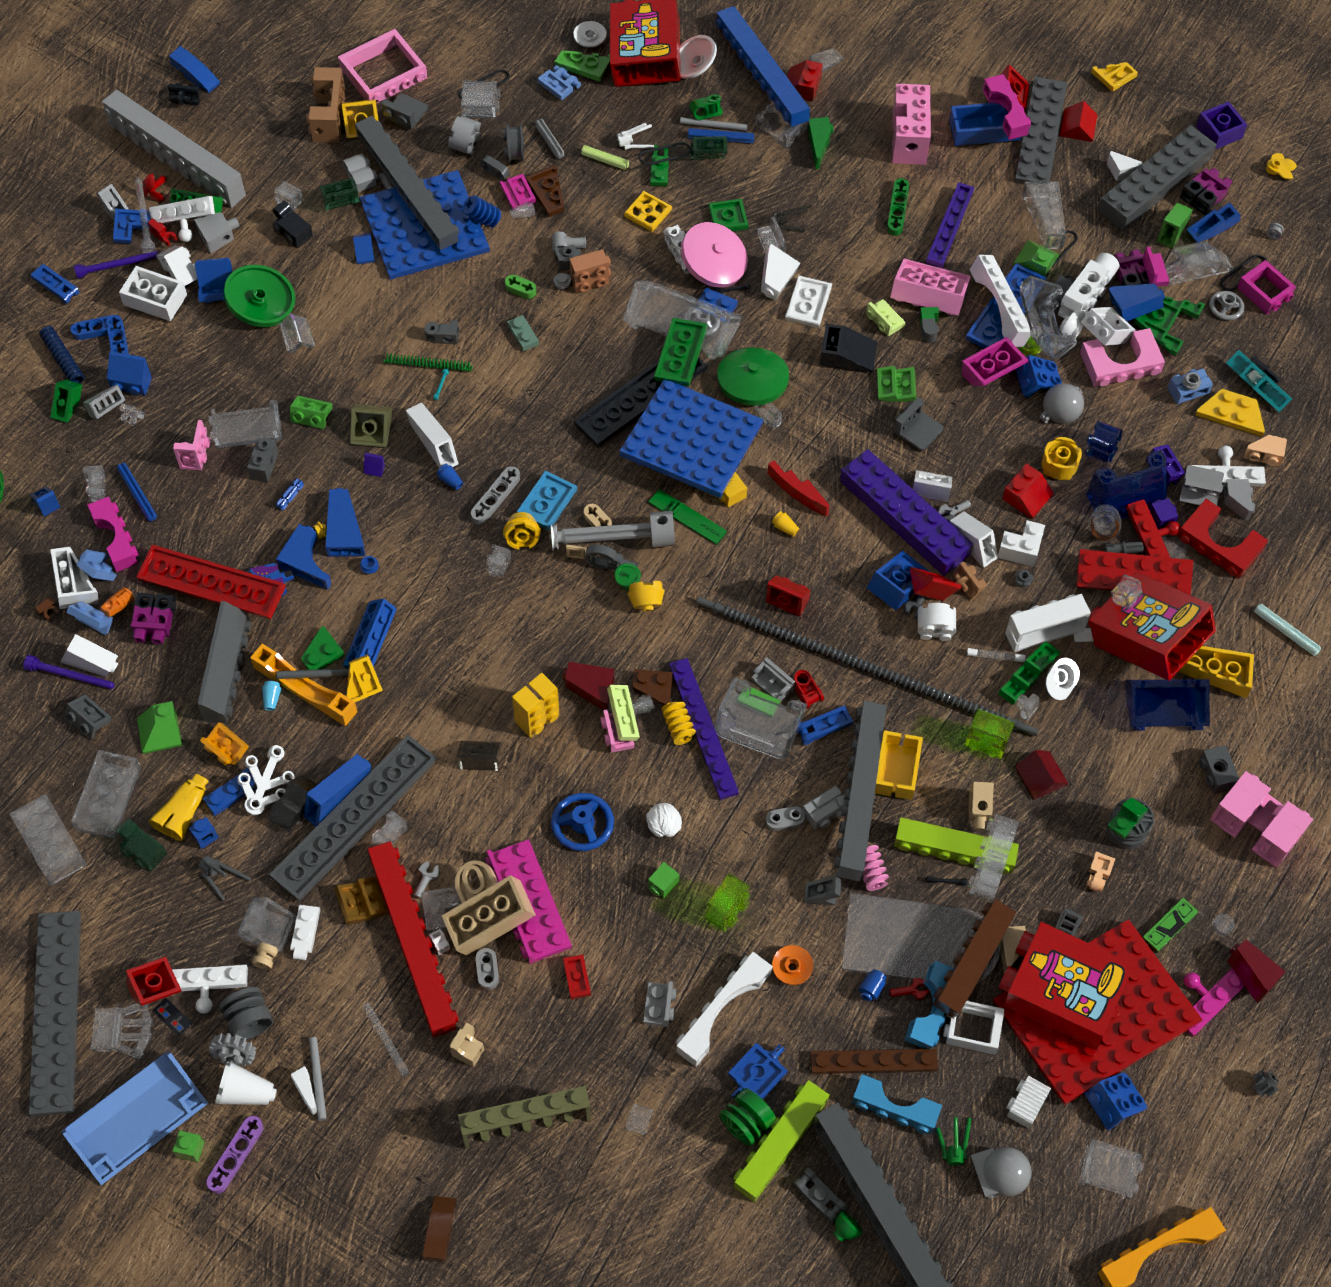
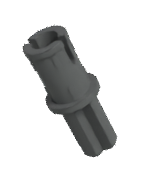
M1122 541L1116 544H1105V552L1126 554L1143 551L1142 542L1125 543Z

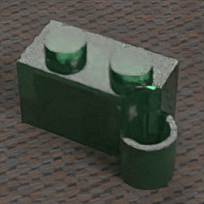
M128 818L116 830L124 838L119 844L121 848L119 851L126 858L131 856L135 859V864L141 869L147 868L149 871H152L167 855L162 844L141 830L137 824Z

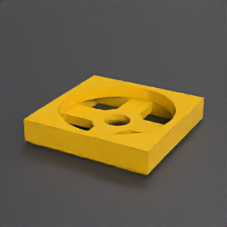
M643 191L624 212V217L653 232L670 213L672 206ZM657 205L662 208V213L655 210ZM634 208L641 210L639 216L633 214ZM649 208L651 212L647 213L645 209ZM648 216L656 219L653 223L645 221Z

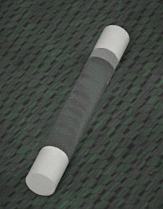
M967 649V656L1025 662V655Z

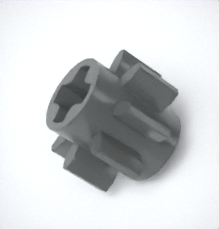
M1261 1070L1252 1077L1255 1080L1252 1086L1261 1096L1267 1094L1270 1097L1279 1090L1276 1086L1279 1080L1269 1070L1267 1072Z

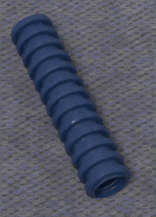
M52 326L42 328L39 336L67 380L81 384L85 378L84 374H82V371L57 335V332Z

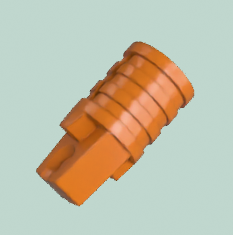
M125 587L121 588L101 606V612L108 617L120 612L134 601L132 592Z

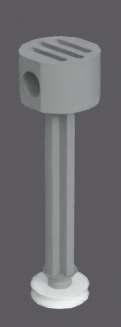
M672 511L650 512V523L564 528L561 531H557L556 523L555 526L551 525V534L549 535V539L552 541V548H557L558 550V542L566 544L651 537L652 547L675 546Z

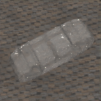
M771 402L753 406L754 413L759 418L764 419L763 421L768 426L775 428L781 425L782 413Z

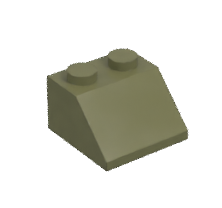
M355 404L351 411L350 444L387 447L391 428L392 407Z

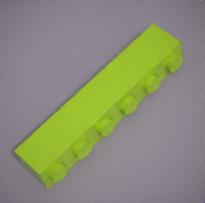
M900 817L894 847H898L902 851H915L923 856L933 855L941 860H955L963 865L972 864L977 865L981 869L990 868L997 870L999 873L1008 874L1013 873L1019 844Z
M810 1080L805 1085L801 1084L795 1092L797 1097L793 1102L788 1101L783 1109L784 1115L781 1119L776 1118V1121L770 1127L773 1130L769 1135L765 1134L758 1143L760 1148L756 1153L754 1151L751 1152L746 1160L747 1166L744 1170L740 1168L733 1178L735 1180L734 1188L754 1203L813 1123L816 1114L820 1113L828 1102L830 1095Z

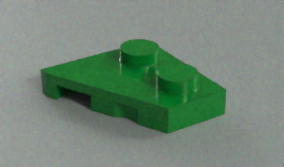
M322 626L301 657V661L307 670H322L345 655L327 629Z

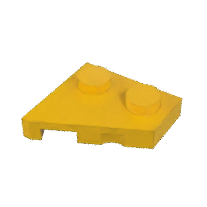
M1127 62L1117 65H1106V68L1101 69L1095 66L1091 70V73L1112 92L1136 78L1138 74Z
M368 654L349 662L346 694L348 698L357 702L383 691Z

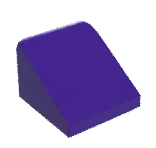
M365 453L364 474L381 477L385 468L383 456Z

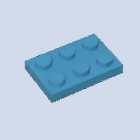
M545 470L517 510V513L526 512L531 514L539 527L550 531L551 525H554L576 493L577 486Z

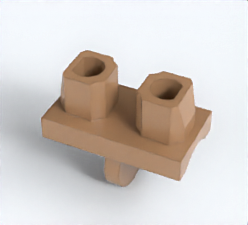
M965 562L960 563L958 569L952 574L956 583L962 585L961 588L971 600L976 599L978 594L987 586L983 579H976L975 567L973 565L967 566Z

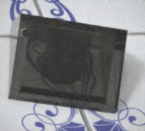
M461 741L457 752L458 768L462 770L498 771L500 742Z

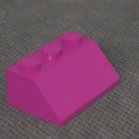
M1005 337L963 360L962 375L972 386H985L1027 363L1028 359Z

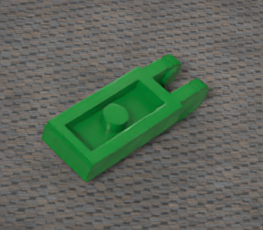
M668 148L663 150L664 156H657L659 150L654 151L652 162L669 158ZM669 160L651 165L650 186H668Z

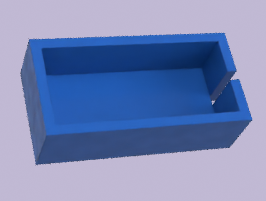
M983 103L951 106L949 124L954 146L1021 140V137L1008 139L1002 128L1008 111L999 104Z

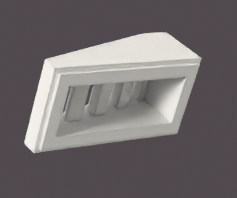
M304 1066L292 1073L291 1078L311 1114L315 1115L317 1114V1106L309 1073Z

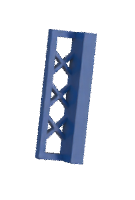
M384 598L369 601L343 663V667L346 669L349 668V662L354 657L357 659L367 654L374 667L397 610L396 607Z

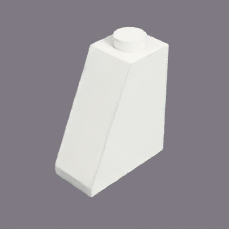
M772 244L765 255L761 292L767 297L776 300L797 271L800 262Z
M964 511L950 520V523L973 543L971 555L982 567H986L998 559L994 533L991 528Z
M75 634L60 662L107 677L109 672L113 673L118 665L115 662L118 655Z

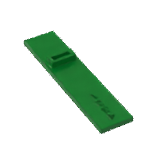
M660 489L648 502L660 511H672L673 519L716 545L727 533V530Z

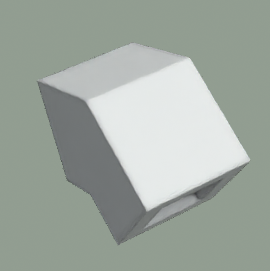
M441 929L429 934L438 955L450 950L449 943Z

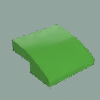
M895 366L877 368L879 400L889 402L916 400L914 367L896 369Z

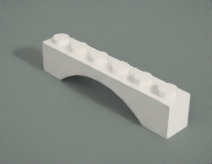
M978 255L970 268V272L975 282L986 286L994 295L1001 314L1002 335L1004 338L1007 337L1016 347H1024L1033 331L994 256Z
M752 952L749 957L746 955L739 964L741 967L738 971H733L727 978L728 983L725 987L721 986L714 995L716 998L712 1003L708 1002L701 1011L703 1014L700 1018H695L689 1025L690 1030L687 1034L683 1033L676 1041V1052L695 1067L698 1066L709 1052L710 1031L721 1009L738 995L750 990L759 989L771 975L773 966L756 953Z

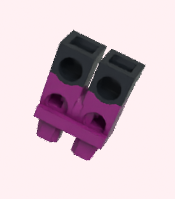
M1205 168L1202 173L1184 185L1180 198L1191 206L1194 204V208L1206 216L1215 204L1226 197L1232 180L1228 177L1219 178V171L1215 168L1210 170Z
M1138 249L1132 250L1129 253V257H1125L1122 252L1116 253L1114 256L1120 265L1115 274L1121 286L1150 284L1142 260L1144 254H1141Z
M137 592L133 621L131 623L133 639L136 643H144L146 635L152 636V643L162 645L165 637H169L173 612L177 606L173 595L156 594L155 597L152 593Z

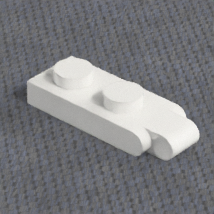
M299 905L291 943V951H294L293 959L306 960L307 954L312 953L320 907Z

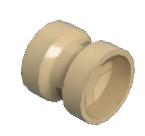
M259 943L257 947L258 953L254 956L252 964L263 970H271L273 966L272 960L277 956L278 949L267 943Z

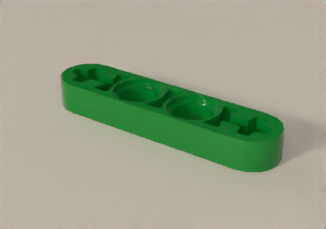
M904 178L896 179L893 186L887 226L888 233L893 236H898L903 231L909 182ZM900 186H903L902 192L899 191ZM902 198L904 201L896 202L895 199ZM899 211L902 215L895 216L893 212ZM894 222H898L897 228H893Z

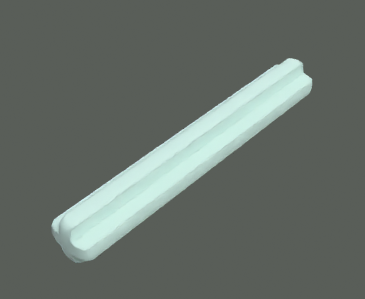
M1259 604L1254 612L1313 656L1320 652L1321 647L1266 606Z

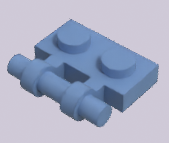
M557 65L553 68L554 72L549 69L538 78V83L561 101L573 92L572 86L577 89L581 86V83L574 75H569L566 69L560 68Z

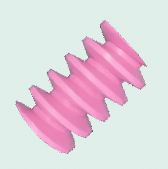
M878 845L867 846L862 876H864L863 881L866 883L865 886L868 891L879 890L888 885L885 882L889 878L888 874L882 875L886 871V867H879L883 865L884 861L877 860L881 857V853H874L879 849Z

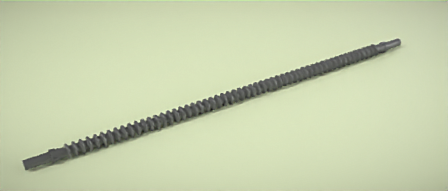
M698 597L696 601L697 604L712 609L714 613H722L724 617L728 615L729 619L733 617L734 621L738 619L739 623L743 621L745 625L748 623L750 627L753 625L755 629L758 627L760 631L764 629L765 633L769 631L770 635L774 633L775 637L779 635L780 639L784 637L785 641L789 639L790 643L794 641L796 645L799 643L801 647L804 645L806 649L808 647L811 648V651L815 649L816 653L820 651L821 655L825 653L826 657L830 655L831 659L835 657L837 661L840 659L842 663L845 661L847 665L852 664V667L862 668V671L867 670L868 673L873 672V675L878 674V677L883 676V679L888 678V681L893 680V683L904 684V687L914 688L915 692L917 690L920 691V694L924 692L925 696L929 694L931 698L934 696L936 700L940 698L941 702L945 700L946 704L950 702L951 706L955 704L957 708L960 706L962 710L967 709V712L977 713V716L983 715V718L993 719L994 723L996 721L999 722V725L1003 723L1004 727L1008 725L1015 731L1021 730L1033 736H1037L1039 731L1037 728L1021 723L1019 719H1011L1009 715L1005 717L1004 713L1000 715L999 711L994 712V709L988 710V707L983 708V705L978 706V703L973 704V701L962 700V697L952 696L951 692L947 694L946 690L942 692L940 688L937 690L935 686L931 688L930 684L926 686L925 682L921 684L920 680L916 682L915 678L911 680L909 676L906 678L904 674L901 676L899 672L889 671V668L883 669V666L878 667V664L873 665V662L868 663V660L863 661V658L858 659V656L847 655V652L842 653V650L837 651V648L832 649V646L827 647V644L822 645L821 642L817 643L816 640L812 641L811 638L806 639V636L801 637V634L796 635V632L791 633V630L786 631V628L781 629L780 626L776 627L775 624L771 625L770 622L766 623L765 620L760 621V618L755 619V616L750 617V614L745 615V612L740 613V610L735 611V608L725 607L718 601L715 603L702 597Z

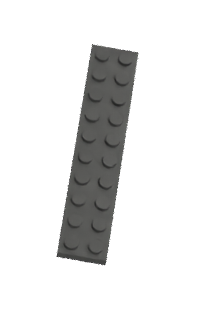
M407 735L269 874L270 878L300 902L437 762V757Z
M80 911L38 914L29 1115L31 1117L74 1113L81 940Z

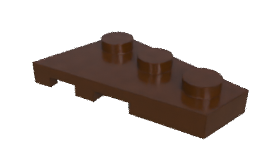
M556 165L526 176L529 187L548 217L564 211Z

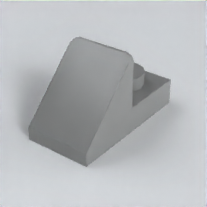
M112 184L107 185L96 193L105 206L102 209L113 220L115 219V209L129 210Z

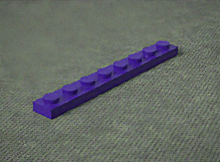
M688 658L669 663V668L673 672L672 676L682 702L686 704L687 715L691 717L692 729L696 730L695 736L719 800L738 795L739 791Z

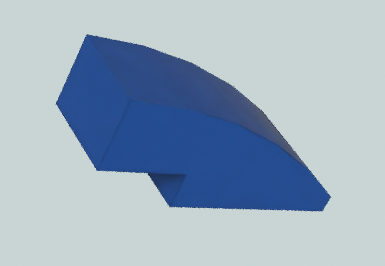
M179 46L169 55L171 65L183 72L184 78L207 93H210L220 84L216 76L183 47Z
M1229 202L1218 211L1213 210L1190 226L1187 232L1197 243L1207 240L1241 221L1240 213Z

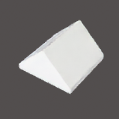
M916 470L913 490L921 497L948 502L952 477Z

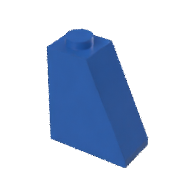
M1156 284L1114 286L1109 288L1110 301L1118 314L1126 321L1164 307V293L1162 289H1158Z

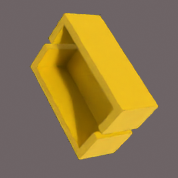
M543 673L529 682V686L541 697L540 700L526 686L512 696L515 723L530 738L534 734L537 735L544 729L543 725L554 722L559 716L558 688Z
M884 730L875 794L891 796V793H895L897 798L912 800L923 737L905 734L903 746H900L902 733Z

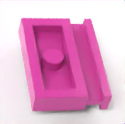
M523 174L509 178L505 182L500 181V186L513 211L515 208H523L536 203V199Z

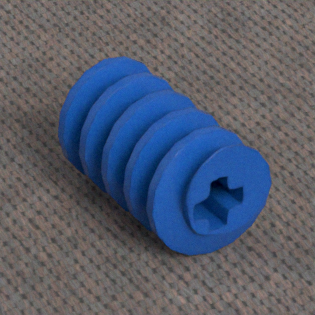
M476 195L467 198L462 207V212L465 215L491 228L495 227L501 218V211L498 207Z

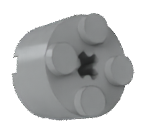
M457 116L451 129L453 132L452 137H449L448 147L472 155L475 148L473 144L478 142L480 138L479 130L481 123L464 116Z

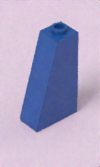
M329 489L326 551L328 557L365 556L366 554L348 489Z
M356 754L306 794L304 817L316 827L371 772L372 765H370L368 760Z

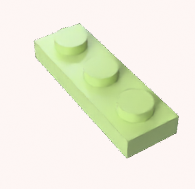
M610 685L607 690L618 739L621 741H637L640 736L628 685Z

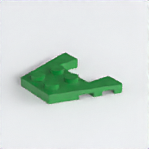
M1165 296L1163 308L1137 317L1134 323L1142 330L1150 328L1156 342L1176 357L1184 341L1169 335V330L1180 312L1198 319L1205 304L1201 302L1194 304L1190 303L1189 300L1176 301L1172 300V297Z

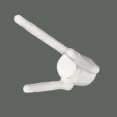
M646 123L618 133L619 146H624L625 150L630 148H654V145L630 144L633 142V134L649 129L652 125L646 126Z

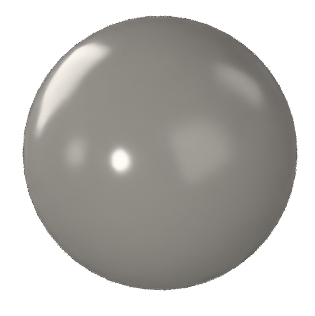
M1061 383L1047 391L1043 400V408L1051 416L1053 422L1068 424L1078 419L1082 414L1084 398L1080 390L1075 386Z
M1001 1147L995 1149L988 1155L984 1163L983 1172L985 1180L992 1189L998 1192V1195L1005 1197L1018 1195L1030 1183L1032 1176L1030 1162L1021 1151L1015 1148Z

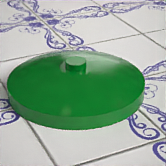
M246 265L234 270L225 282L223 291L225 304L229 311L244 323L257 327H271L284 322L293 311L295 305L294 289L289 280L275 269L263 265Z
M755 347L742 348L731 352L721 361L717 371V382L720 390L729 399L737 403L753 406L764 405L775 401L786 391L789 383V370L785 361L772 351Z

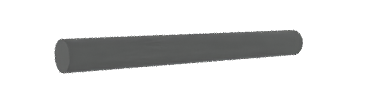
M349 669L276 671V679L348 676Z

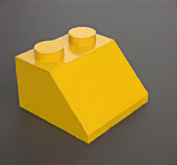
M376 99L342 103L347 138L358 137L356 135L355 123L372 115L378 121Z

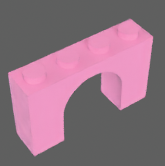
M1150 328L1133 332L1130 343L1137 360L1130 364H1119L1112 361L1107 356L1102 343L1098 339L1083 342L1080 354L1094 387L1106 386L1115 382L1121 383L1129 379H1139L1143 376L1157 375L1162 372L1165 361Z

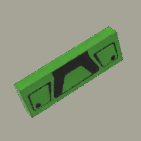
M1182 898L1143 936L1144 941L1158 953L1199 911Z

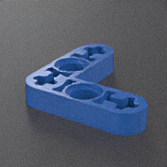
M118 315L76 322L71 326V333L76 340L108 335L111 351L119 353L118 347H121L122 353L129 354L122 318ZM115 322H117V329H114L113 326ZM95 325L102 326L99 330H93ZM117 335L122 336V338L119 341L113 340V338Z

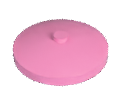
M712 222L699 223L686 233L681 243V256L686 268L696 279L704 284L713 287H728L735 284L746 271L748 263L746 249L738 236L725 226Z

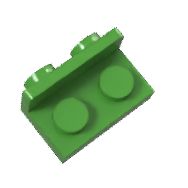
M297 396L290 405V421L324 429L326 427V417L332 410V403Z

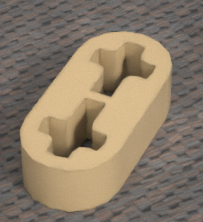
M588 504L584 508V518L592 527L600 526V522L603 525L612 526L611 519L598 505ZM589 511L595 512V516L593 514L589 515Z

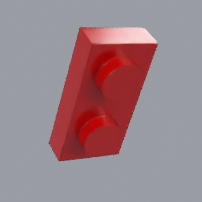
M584 955L563 958L570 998L577 999L591 996Z

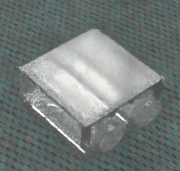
M463 80L462 116L466 118L496 119V112H499L500 108L499 101H497V99H500V88H497V81Z

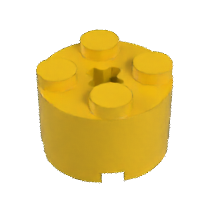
M1058 437L1047 443L1041 461L1043 473L1046 476L1058 480H1070L1078 469L1082 457V451L1080 447L1078 448L1076 442L1067 437Z

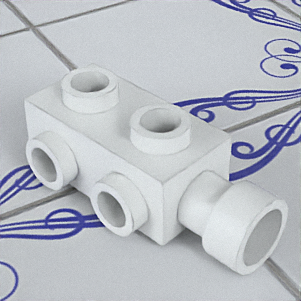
M678 225L668 227L663 232L668 249L675 257L676 263L679 266L681 265L684 273L689 274L690 272L686 268L681 256V243L686 234L684 231H681Z

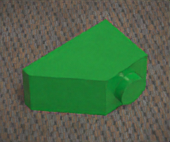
M69 380L56 383L50 418L66 423L69 422L80 402L82 384Z

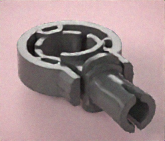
M599 544L588 546L584 557L590 566L598 569L616 571L617 567L621 564L630 563L637 566V568L639 564L638 562L623 558L621 553H616L612 548Z

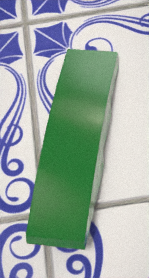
M1045 641L1025 660L1024 664L999 690L998 695L1014 705L1043 675L1061 652Z

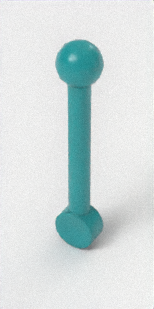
M443 369L442 371L443 375L434 394V400L438 401L444 380L449 374L448 369Z

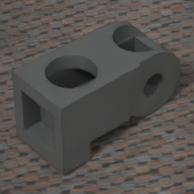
M451 320L450 324L429 322L425 325V335L429 342L458 345L460 329L457 320Z

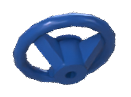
M577 793L567 796L557 804L552 813L551 827L554 836L562 845L572 850L588 851L598 848L608 840L613 831L614 816L610 806L602 798L590 793ZM579 800L590 801L586 805H579L572 812L560 816L563 809L571 802ZM598 806L604 811L606 817V828L599 838L596 837L593 830L595 821L592 816ZM559 825H571L575 832L585 833L589 843L581 844L568 840L561 833Z

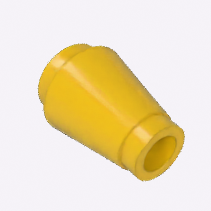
M779 511L771 522L775 528L792 537L800 529L786 512Z

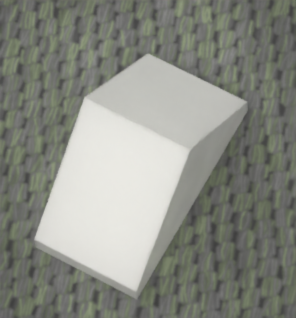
M1113 151L1110 152L1107 166L1116 182L1124 180L1143 164L1141 161Z

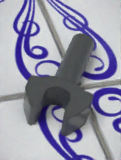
M918 595L914 602L908 601L905 606V615H908L911 609H915L914 619H918V608L922 605L926 596Z

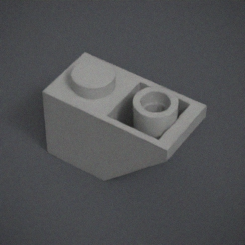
M1227 479L1223 486L1224 504L1242 519L1249 520L1251 514L1255 511V504L1251 499L1253 488L1250 486L1249 479Z

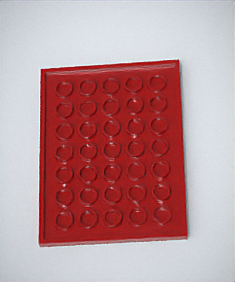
M1129 919L1089 942V944L1135 964L1097 1050L1004 1007L1008 992L1000 994L992 1001L996 1007L1004 1009L1003 1018L1064 1106L1086 1093L1099 1081L1116 1075L1192 1029L1203 1020Z

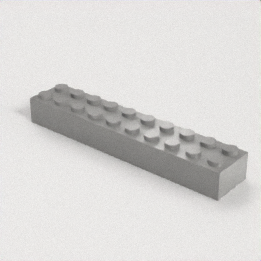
M117 89L102 101L104 113L108 119L107 123L112 129H116L124 137L130 138L137 146L140 145L147 153H152L160 162L168 164L172 170L181 173L185 179H190L197 187L206 190L209 195L223 197V205L226 204L233 208L246 196L241 173Z

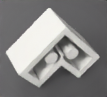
M174 245L156 255L164 271H169L171 277L182 281L184 286L197 280L195 264L191 263L189 259L191 257L190 253L183 246Z
M1027 520L1023 535L1004 531L998 558L1034 567L1045 525Z

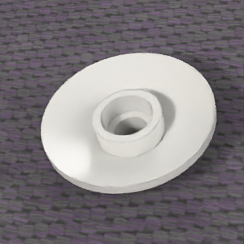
M586 21L580 23L575 28L574 39L581 46L596 47L605 41L606 29L598 22Z

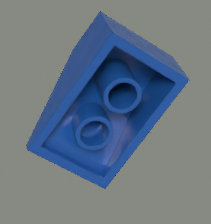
M902 551L874 573L866 588L887 603L889 607L897 610L914 594L910 568L929 570Z

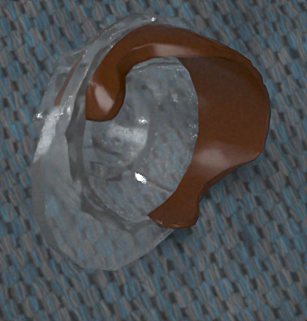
M1105 504L1095 508L1089 521L1092 535L1098 540L1106 541L1113 539L1119 534L1121 519L1118 511L1113 506Z

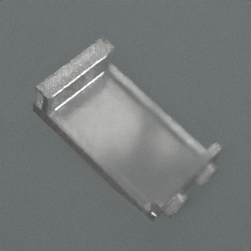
M270 400V407L219 414L216 413L215 408L211 409L212 415L209 416L210 427L213 426V431H210L211 442L215 441L216 448L255 444L258 437L275 441L282 440L280 411L277 400Z

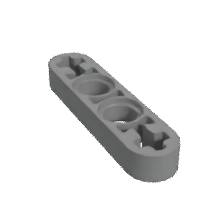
M507 467L473 507L471 519L475 524L481 525L487 522L518 484L520 472L516 467ZM498 486H504L506 487V490L503 492H498L496 488ZM487 499L495 500L493 505H487L485 502Z

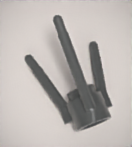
M206 856L201 860L198 868L203 871L201 876L208 881L222 901L225 900V897L210 878V875L213 877L218 873L223 877L227 876L220 867L247 881L251 880L250 877L221 863L219 860Z

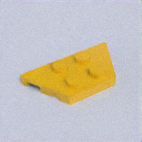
M1225 389L1217 392L1199 407L1195 414L1196 416L1263 437L1265 432L1257 400Z

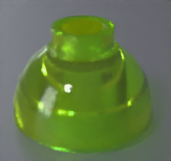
M1033 332L1024 347H1018V349L1025 355L1033 356L1041 351L1042 341Z

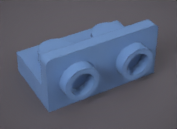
M87 549L81 554L77 566L92 578L114 581L117 576L111 571L112 567L105 563L109 557L107 553Z

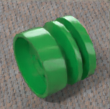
M743 1088L734 1097L737 1106L731 1103L728 1104L726 1110H722L719 1113V1118L736 1139L747 1146H752L755 1139L761 1136L758 1128L767 1130L776 1121V1117L763 1099L752 1090Z

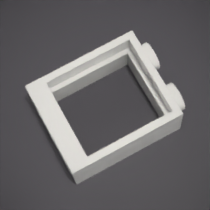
M1112 307L1091 308L1081 321L1105 346L1125 344L1135 331Z
M966 1001L961 1012L992 1019L989 1043L953 1036L956 1017L954 1019L950 1017V1022L945 1024L943 1036L947 1037L946 1044L995 1055L999 1046L1004 1009Z

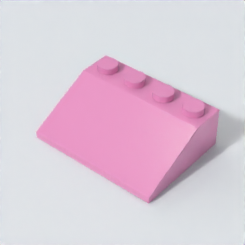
M903 259L894 279L890 298L898 302L905 301L917 307H939V311H943L948 315L959 316L971 276Z

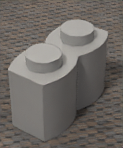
M363 154L343 160L345 172L357 193L376 186L377 174L375 170L370 168V161Z

